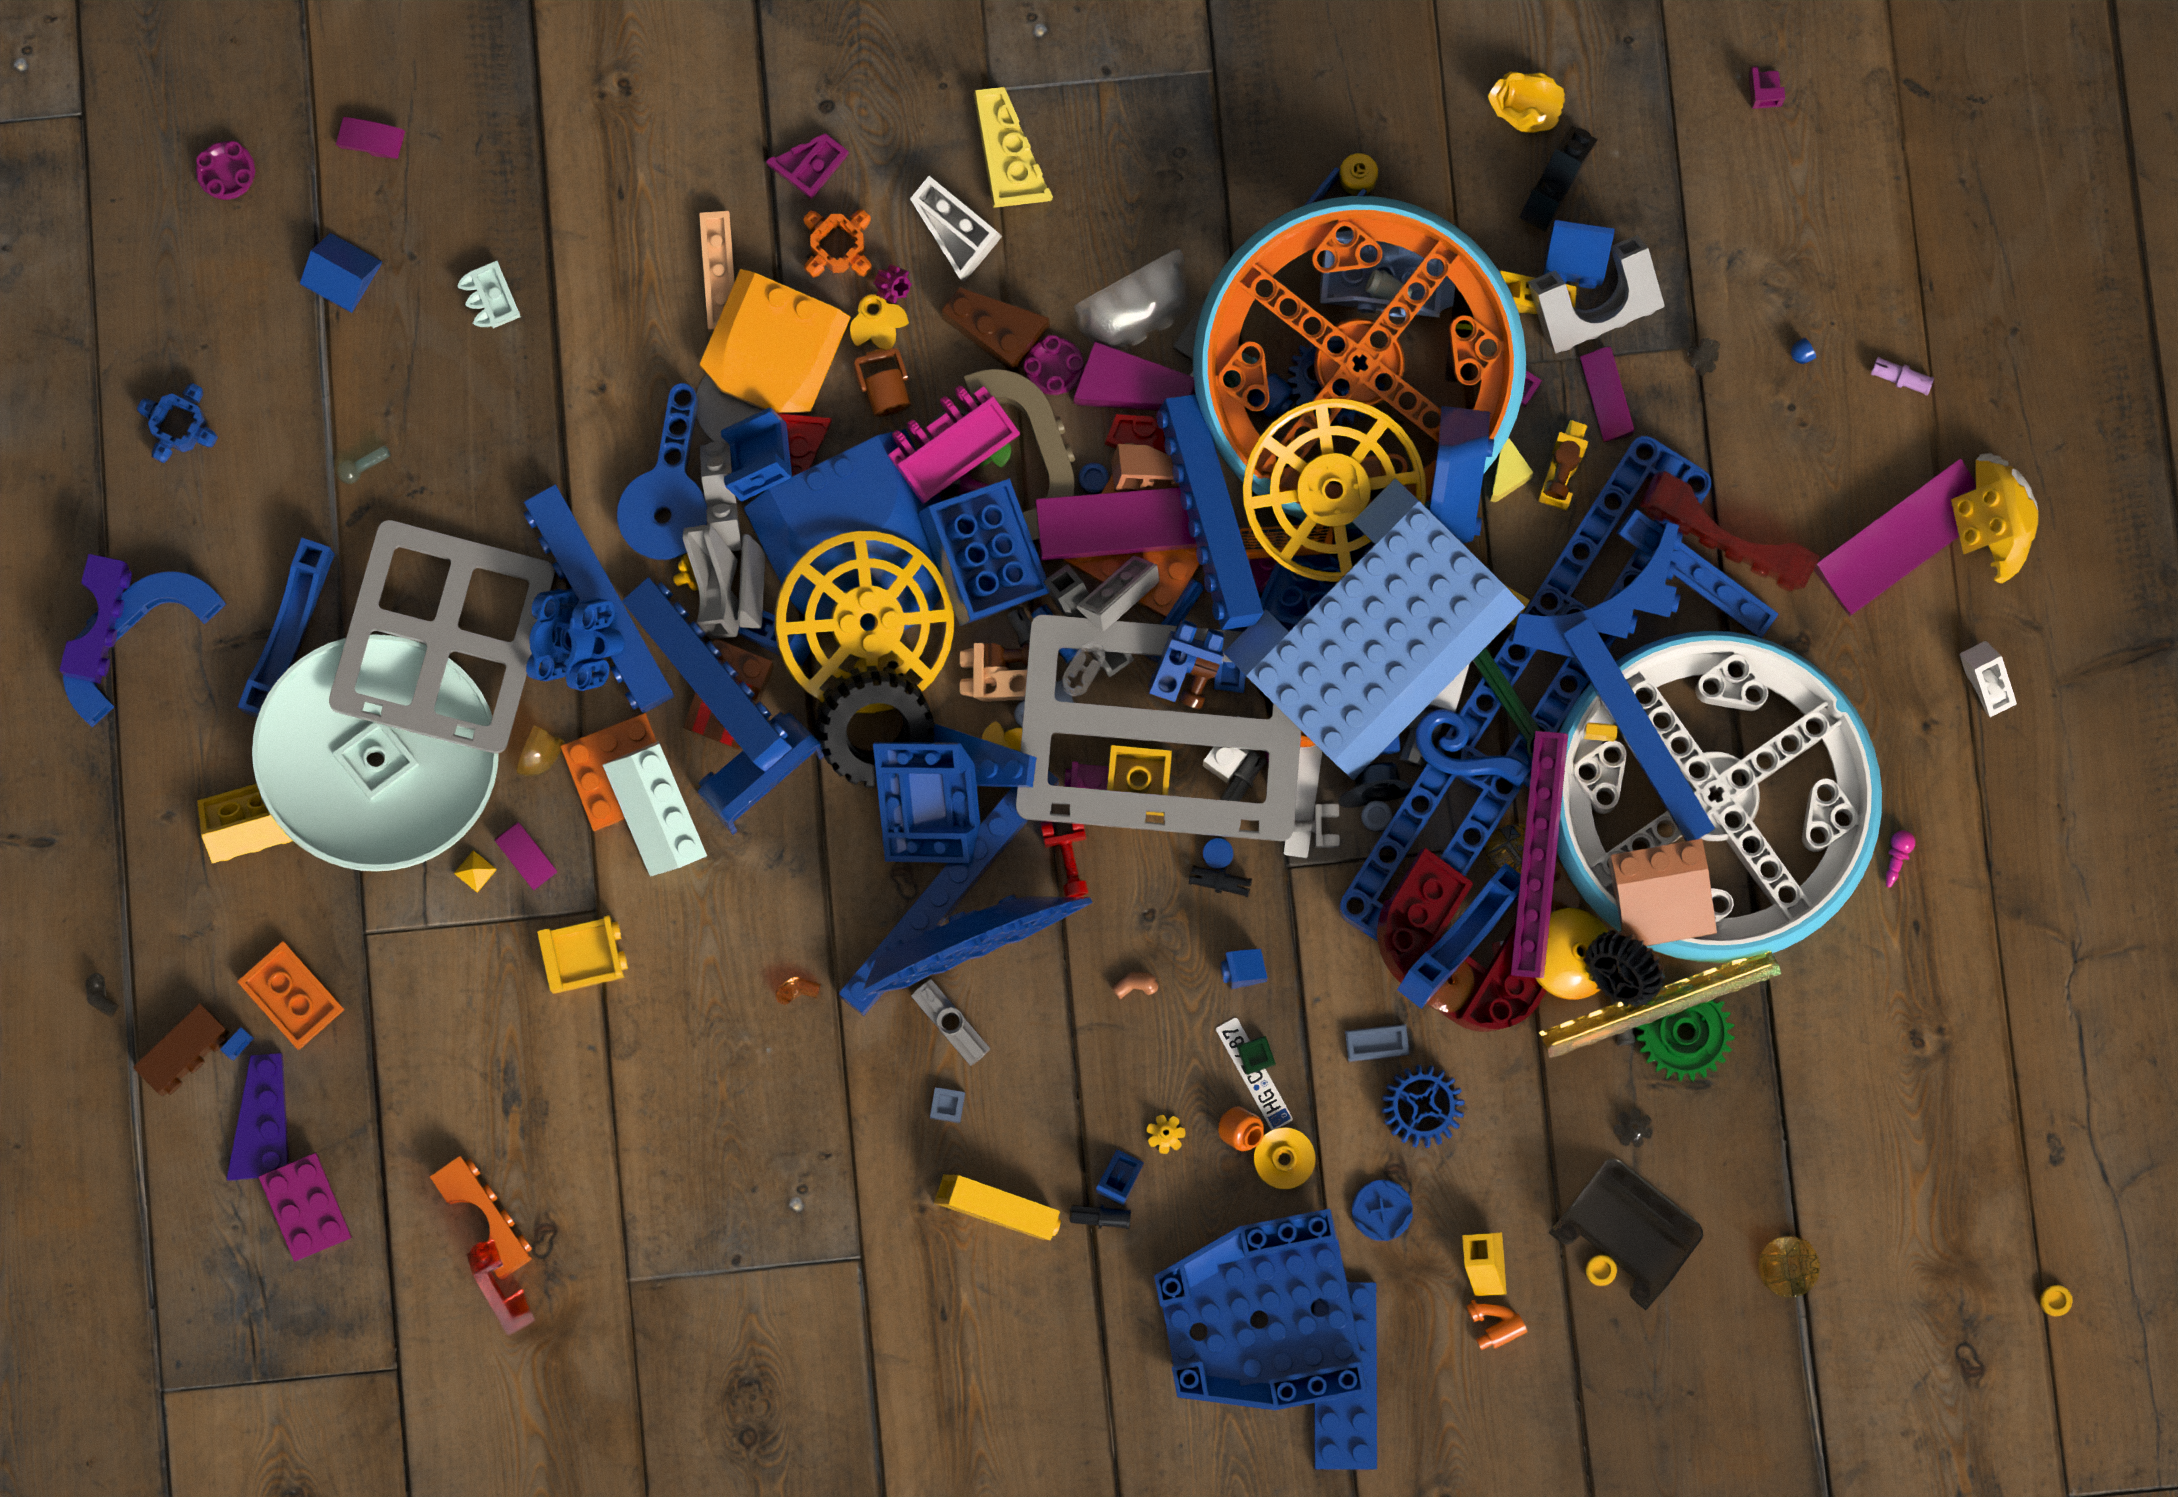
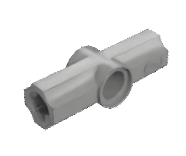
M932 979L924 983L911 995L913 1000L936 1025L940 1033L947 1038L970 1066L978 1062L991 1050ZM948 1015H954L960 1021L959 1026L954 1030H946L942 1026L943 1019Z

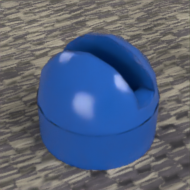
M1806 337L1800 339L1792 346L1791 355L1797 363L1804 364L1816 359L1815 351Z

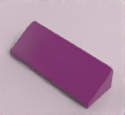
M1611 346L1580 356L1603 443L1632 436L1634 427Z

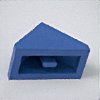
M1117 1149L1097 1185L1096 1193L1124 1206L1144 1162Z

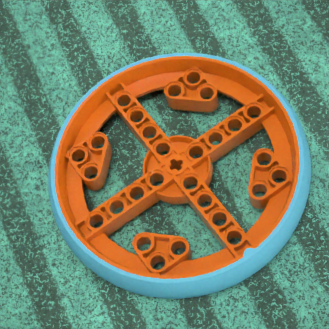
M1347 196L1307 204L1287 212L1252 235L1233 254L1213 283L1202 307L1193 349V377L1196 398L1202 416L1211 432L1214 445L1232 472L1242 482L1244 481L1245 468L1249 456L1260 437L1250 421L1245 407L1251 411H1261L1267 407L1270 397L1263 348L1258 343L1250 341L1243 343L1238 348L1243 322L1255 299L1317 347L1314 368L1318 383L1322 389L1312 401L1339 398L1358 401L1372 407L1385 401L1439 443L1441 409L1402 379L1405 358L1402 346L1397 338L1447 276L1463 295L1474 319L1465 315L1455 317L1449 325L1455 378L1464 385H1474L1481 380L1480 390L1473 410L1490 412L1489 439H1494L1492 457H1486L1485 473L1497 458L1511 433L1523 398L1526 378V349L1519 312L1510 289L1488 255L1468 235L1437 214L1413 204L1374 196ZM1342 226L1352 230L1353 238L1348 244H1342L1336 238V232ZM1376 241L1403 247L1424 258L1375 321L1367 318H1353L1342 321L1334 326L1272 277L1290 261L1312 249H1315L1312 254V264L1317 271L1322 273L1376 266L1381 261L1383 253ZM1365 245H1371L1376 249L1377 256L1371 263L1364 262L1360 257V250ZM1323 250L1330 251L1334 256V262L1329 268H1323L1317 262V256ZM1431 259H1438L1443 265V271L1438 276H1432L1427 272V263ZM1260 280H1268L1273 286V291L1268 297H1261L1256 293V284ZM1412 283H1419L1424 288V295L1420 300H1413L1408 296V288ZM1290 298L1295 301L1297 308L1293 315L1285 316L1280 312L1279 306L1283 299ZM1393 307H1401L1405 311V319L1401 324H1394L1389 319V312ZM1309 317H1315L1320 322V330L1314 335L1307 334L1303 328L1304 321ZM1461 320L1468 321L1472 327L1470 335L1465 338L1459 337L1455 331L1457 323ZM1377 330L1384 332L1387 337L1386 344L1381 348H1375L1370 343L1371 334ZM1332 336H1339L1344 341V348L1340 353L1335 354L1328 350L1327 342ZM1485 339L1492 340L1496 346L1495 352L1488 357L1483 356L1479 350L1480 343ZM1248 346L1255 347L1259 352V358L1253 364H1248L1242 359V352ZM1363 355L1366 357L1364 363L1367 365V368L1364 371L1359 369L1356 372L1353 369L1355 364L1352 359L1355 356L1360 358ZM1466 363H1472L1477 370L1476 376L1469 381L1463 379L1460 374L1461 367ZM1230 370L1237 371L1241 378L1239 385L1234 388L1227 387L1223 382L1224 374ZM1382 373L1388 374L1392 380L1390 388L1385 391L1378 390L1375 385L1376 377ZM1340 378L1345 379L1349 384V390L1343 396L1335 395L1332 390L1334 381ZM1253 389H1259L1264 394V401L1259 406H1251L1247 401V395ZM1405 392H1410L1415 396V404L1408 410L1403 409L1399 405V397ZM1330 408V423L1342 408ZM1313 411L1302 414L1279 443L1287 447L1295 440V432L1299 427L1306 426L1310 430L1318 428L1317 418L1314 416ZM1428 411H1435L1439 416V422L1434 428H1427L1423 424V416ZM1319 437L1303 444L1294 454L1303 459ZM1265 447L1259 455L1253 474L1252 491L1258 496L1270 494L1271 475L1276 463V455ZM1394 453L1387 454L1390 459H1398L1401 462L1402 469L1400 473L1407 472V462L1402 456ZM1376 455L1365 456L1360 463L1366 471L1368 478L1386 475L1385 469ZM1436 460L1423 468L1426 480L1425 507L1428 510ZM1291 466L1283 468L1279 492L1297 489L1301 473ZM1328 483L1325 487V493L1331 499L1338 498L1343 491L1342 485ZM1416 483L1403 485L1416 497ZM1369 499L1368 505L1373 501V499ZM1299 501L1281 504L1285 513L1301 520L1306 518L1307 514L1303 511ZM1353 522L1345 525L1346 529L1358 528Z

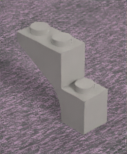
M719 441L700 445L701 477L705 503L707 504V525H712L731 551L742 550L736 496L725 487L724 477L732 473L730 446L727 442Z
M712 525L684 528L683 542L700 595L697 623L710 640L737 637L739 629V600L731 591V586L738 559Z

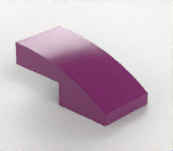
M343 117L336 145L341 149L363 151L376 157L398 159L405 131L381 123Z
M518 821L494 839L533 891L557 873V870Z

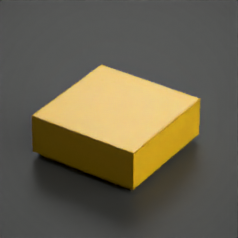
M1588 722L1584 728L1583 739L1614 742L1617 737L1618 726Z

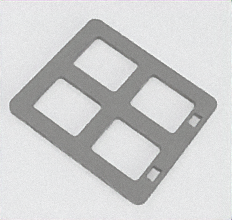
M392 520L382 522L376 533L329 696L331 709L340 714L494 754L503 752L508 745L527 676V661L532 654L529 637L532 627L537 621L532 615V603L537 594L551 590L555 573L554 567L545 560ZM401 547L450 561V569L436 618L433 621L418 619L379 607L396 548ZM476 568L523 579L529 583L516 635L511 642L464 631L458 627L471 576ZM373 631L421 642L427 646L411 704L407 706L359 694L355 691L368 640ZM459 652L505 665L506 671L490 725L482 726L443 716L434 711L450 653ZM365 702L382 706L381 715L362 711ZM457 726L475 730L473 739L455 735Z

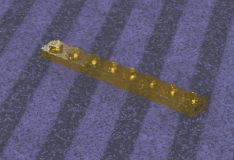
M1771 951L1745 959L1734 960L1661 987L1660 992L1646 1005L1640 1004L1636 1008L1630 1004L1626 1007L1620 1002L1543 1030L1539 1034L1550 1058L1564 1055L1574 1049L1594 1044L1599 1040L1624 1033L1629 1029L1651 1023L1664 1016L1679 1013L1694 1005L1709 1002L1716 997L1739 991L1746 986L1760 981H1766L1771 977L1781 974L1780 967Z

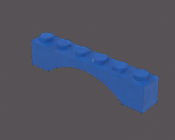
M301 537L290 567L287 585L274 626L265 648L247 680L238 704V708L243 713L258 718L268 693L277 680L294 664L335 556L330 547Z
M1505 863L1444 936L1411 967L1397 990L1422 1009L1519 899L1521 874Z

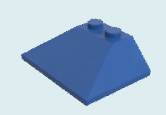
M930 742L873 743L885 862L970 863L979 832L980 814L975 764L960 743Z

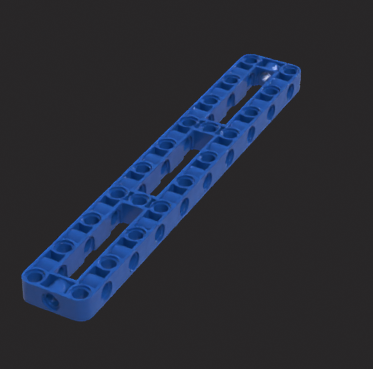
M1641 436L1636 438L1523 614L1557 616L1590 609L1572 598L1571 595L1599 554L1608 536L1627 510L1646 478L1650 479V477H1653L1671 489L1670 492L1672 494L1654 522L1664 528L1666 522L1679 525L1678 532L1683 533L1711 488L1709 474L1651 437ZM1639 448L1648 449L1651 453V458L1648 460L1640 459L1636 455V450ZM1689 480H1698L1702 485V490L1699 492L1691 491L1688 488L1687 482ZM1609 497L1615 498L1619 502L1620 507L1616 510H1610L1605 506L1604 500ZM1576 547L1584 548L1588 553V557L1584 560H1578L1573 556L1572 550ZM1636 549L1604 601L1612 598L1624 589L1625 580H1634L1650 558ZM1544 597H1550L1555 601L1556 608L1546 610L1541 606L1540 600ZM1514 629L1494 659L1512 687L1537 651L1535 648L1511 643ZM1607 634V640L1604 644L1608 650L1617 636ZM1518 647L1523 651L1524 658L1513 660L1510 658L1508 650ZM1567 657L1531 714V717L1542 732L1558 731L1572 706L1589 682L1576 658ZM1482 677L1460 712V715L1469 726L1468 741L1463 748L1458 750L1460 759L1487 757L1475 749V746L1502 706L1484 677ZM1564 679H1569L1574 682L1576 690L1571 693L1564 692L1560 687V682ZM1481 697L1488 698L1492 703V708L1488 711H1482L1477 707L1476 700ZM1453 725L1445 737L1454 738L1456 736V729ZM1519 733L1505 756L1516 758L1532 767V761L1526 754L1527 742L1522 734ZM1532 742V744H1531L1532 754H1533V750H1534V743H1533V742ZM1439 745L1437 750L1444 754L1445 750ZM1428 763L1343 895L1339 905L1341 917L1347 923L1378 942L1377 926L1383 904L1377 900L1455 778L1481 793L1440 859L1463 876H1466L1522 786L1518 788L1509 782L1512 791L1508 794H1502L1497 791L1495 783L1500 780H1508L1501 776L1488 774L1484 777L1476 778L1474 776L1448 774ZM1417 798L1424 799L1428 804V809L1424 812H1417L1412 808L1411 802ZM1467 831H1474L1479 836V842L1475 845L1467 844L1463 839V834ZM1383 849H1390L1394 852L1396 860L1392 863H1384L1380 860L1379 852ZM1351 900H1358L1363 905V911L1359 914H1351L1347 910L1346 904Z

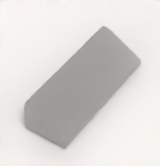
M748 534L742 536L738 625L743 628H761L765 551Z
M1133 555L1077 605V609L1097 628L1105 631L1159 583L1157 564Z

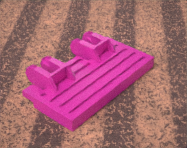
M959 385L955 388L956 396L969 412L964 417L951 399L946 396L940 399L941 406L945 409L946 414L925 428L933 438L931 441L915 420L912 419L907 422L909 431L921 446L917 451L913 449L903 433L898 430L892 433L893 439L899 447L888 454V457L923 504L1020 435V432L994 396H991L984 386L973 394L980 403V406H977L963 386Z

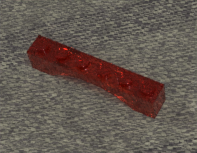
M1666 471L1655 473L1640 506L1647 509V515L1659 521L1665 519L1679 525L1678 532H1682L1684 535L1691 533L1700 538L1698 542L1710 549L1717 547L1726 552L1724 556L1735 563L1740 564L1744 562L1750 565L1751 572L1764 578L1767 575L1777 580L1776 585L1789 592L1805 588L1820 558L1819 555L1795 542L1783 545H1761L1747 542L1731 535L1719 527L1706 514L1696 499L1691 485Z

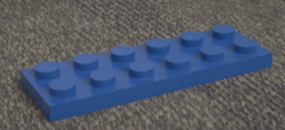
M1347 1282L1363 1361L1367 1393L1314 1403L1315 1469L1377 1470L1376 1283ZM1324 1299L1314 1301V1315L1317 1317L1325 1316L1329 1310L1327 1301Z

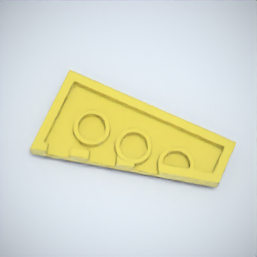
M1005 87L975 90L974 99L993 208L1051 201L1053 196L1044 182L1039 164H1036L1030 150L1031 146L1027 137L1022 132L1019 125L1020 121Z

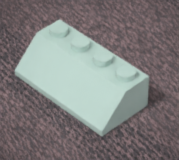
M659 741L602 764L650 877L680 868L707 856Z

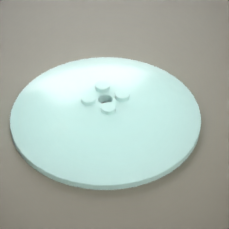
M370 635L355 691L359 694L405 706L411 704L427 646L397 636ZM346 638L321 646L300 658L287 669L268 693L256 721L252 746L253 770L260 796L269 814L282 831L301 848L324 861L344 868L361 871L397 870L423 863L452 847L470 830L480 817L495 784L499 753L494 754L333 711L329 705V696ZM448 658L434 711L437 714L482 726L490 725L493 716L482 692L469 675ZM365 702L362 711L381 715L382 706ZM457 726L455 735L473 739L475 730ZM371 753H380L384 757V762L382 765L374 767L367 762V757Z

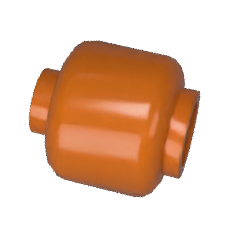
M1237 1106L1229 1109L1222 1115L1219 1122V1137L1239 1151L1244 1152L1255 1148L1260 1144L1264 1135L1263 1121L1259 1116L1244 1107Z

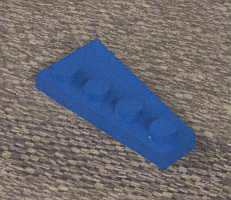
M938 724L934 725V743H960L975 764L977 786L1033 788L1037 757Z

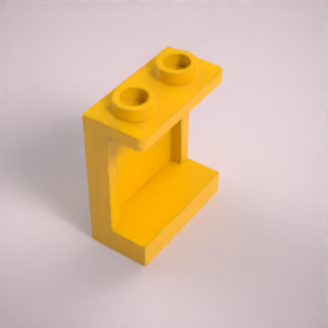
M610 915L603 916L604 919L561 929L537 931L549 988L553 994L625 978L623 970L628 969L625 952H619L617 940L622 939L618 921L612 922Z

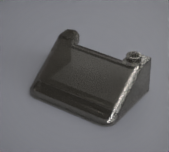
M1608 1159L1602 1164L1549 1232L1554 1238L1566 1245L1575 1242L1581 1235L1602 1253L1613 1259L1617 1265L1636 1279L1630 1288L1629 1294L1644 1310H1647L1669 1285L1703 1238L1702 1227L1696 1220L1617 1159Z

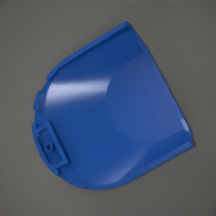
M898 430L904 434L913 449L917 451L907 430ZM893 432L877 435L793 476L789 480L767 489L744 507V511L781 585L794 564L809 549L823 540L838 534L854 531H877L905 540L922 551L939 571L918 512L930 505L942 502L939 494L923 504L893 464L888 454L899 447L893 439ZM866 540L869 558L888 561L899 566L901 569H904L913 556L906 550L893 544ZM846 542L828 549L816 557L810 565L824 576L836 566L850 560H855L854 542ZM922 564L913 576V579L922 590L929 611H932L942 595L933 576ZM870 567L872 586L887 590L897 578L896 575L888 571ZM853 569L835 578L832 583L844 593L854 587H858V570ZM801 574L794 585L789 600L805 617L807 602L816 585ZM906 585L896 598L902 607L903 613L920 612L914 594ZM825 592L822 593L817 604L815 620L831 619L832 610L836 602ZM866 613L861 617L860 625L865 631H870L875 625V619L871 614ZM916 624L904 625V631Z

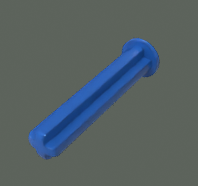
M1195 579L1189 581L1161 625L1178 626L1180 621L1185 619L1204 590V586ZM1145 655L1149 659L1159 663L1160 656Z

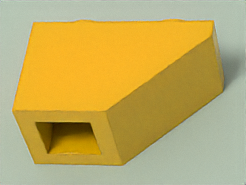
M1502 1232L1462 1235L1464 1265L1475 1296L1507 1294Z

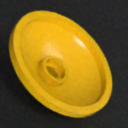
M1576 908L1560 909L1550 914L1544 979L1536 978L1546 991L1562 999L1578 1000L1589 997L1600 990L1596 989L1597 984L1594 981L1589 980L1591 974L1586 972L1585 967L1587 964L1583 959L1592 941L1603 932L1608 933L1604 924L1589 912ZM1578 946L1583 950L1582 957L1577 953Z

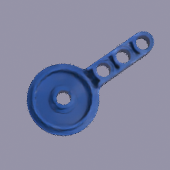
M679 383L670 390L656 466L651 471L634 479L626 487L621 495L617 509L618 526L625 541L637 553L655 560H669L686 554L687 551L683 542L684 528L707 525L705 497L696 483L686 475L698 408V397L694 389L685 383ZM681 393H689L691 395V401L685 406H680L676 403V398ZM676 422L686 424L687 428L681 435L671 433V427ZM672 451H678L682 456L681 460L675 465L666 462L667 455ZM667 508L672 514L671 519L665 524L658 523L656 521L657 513Z

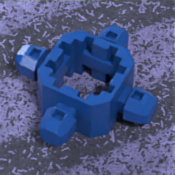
M194 383L187 385L182 393L183 398L173 393L162 396L159 403L145 398L140 401L137 407L139 413L149 419L150 432L159 441L153 447L152 457L161 463L168 461L173 453L172 448L186 452L192 450L196 442L208 448L213 447L218 439L216 433L206 427L207 422L203 411L199 406L195 405L200 403L203 389ZM173 407L181 408L194 415L193 418L195 420L191 423L187 435H183L182 439L174 438L161 431L162 428L160 426L164 423L168 411H172Z

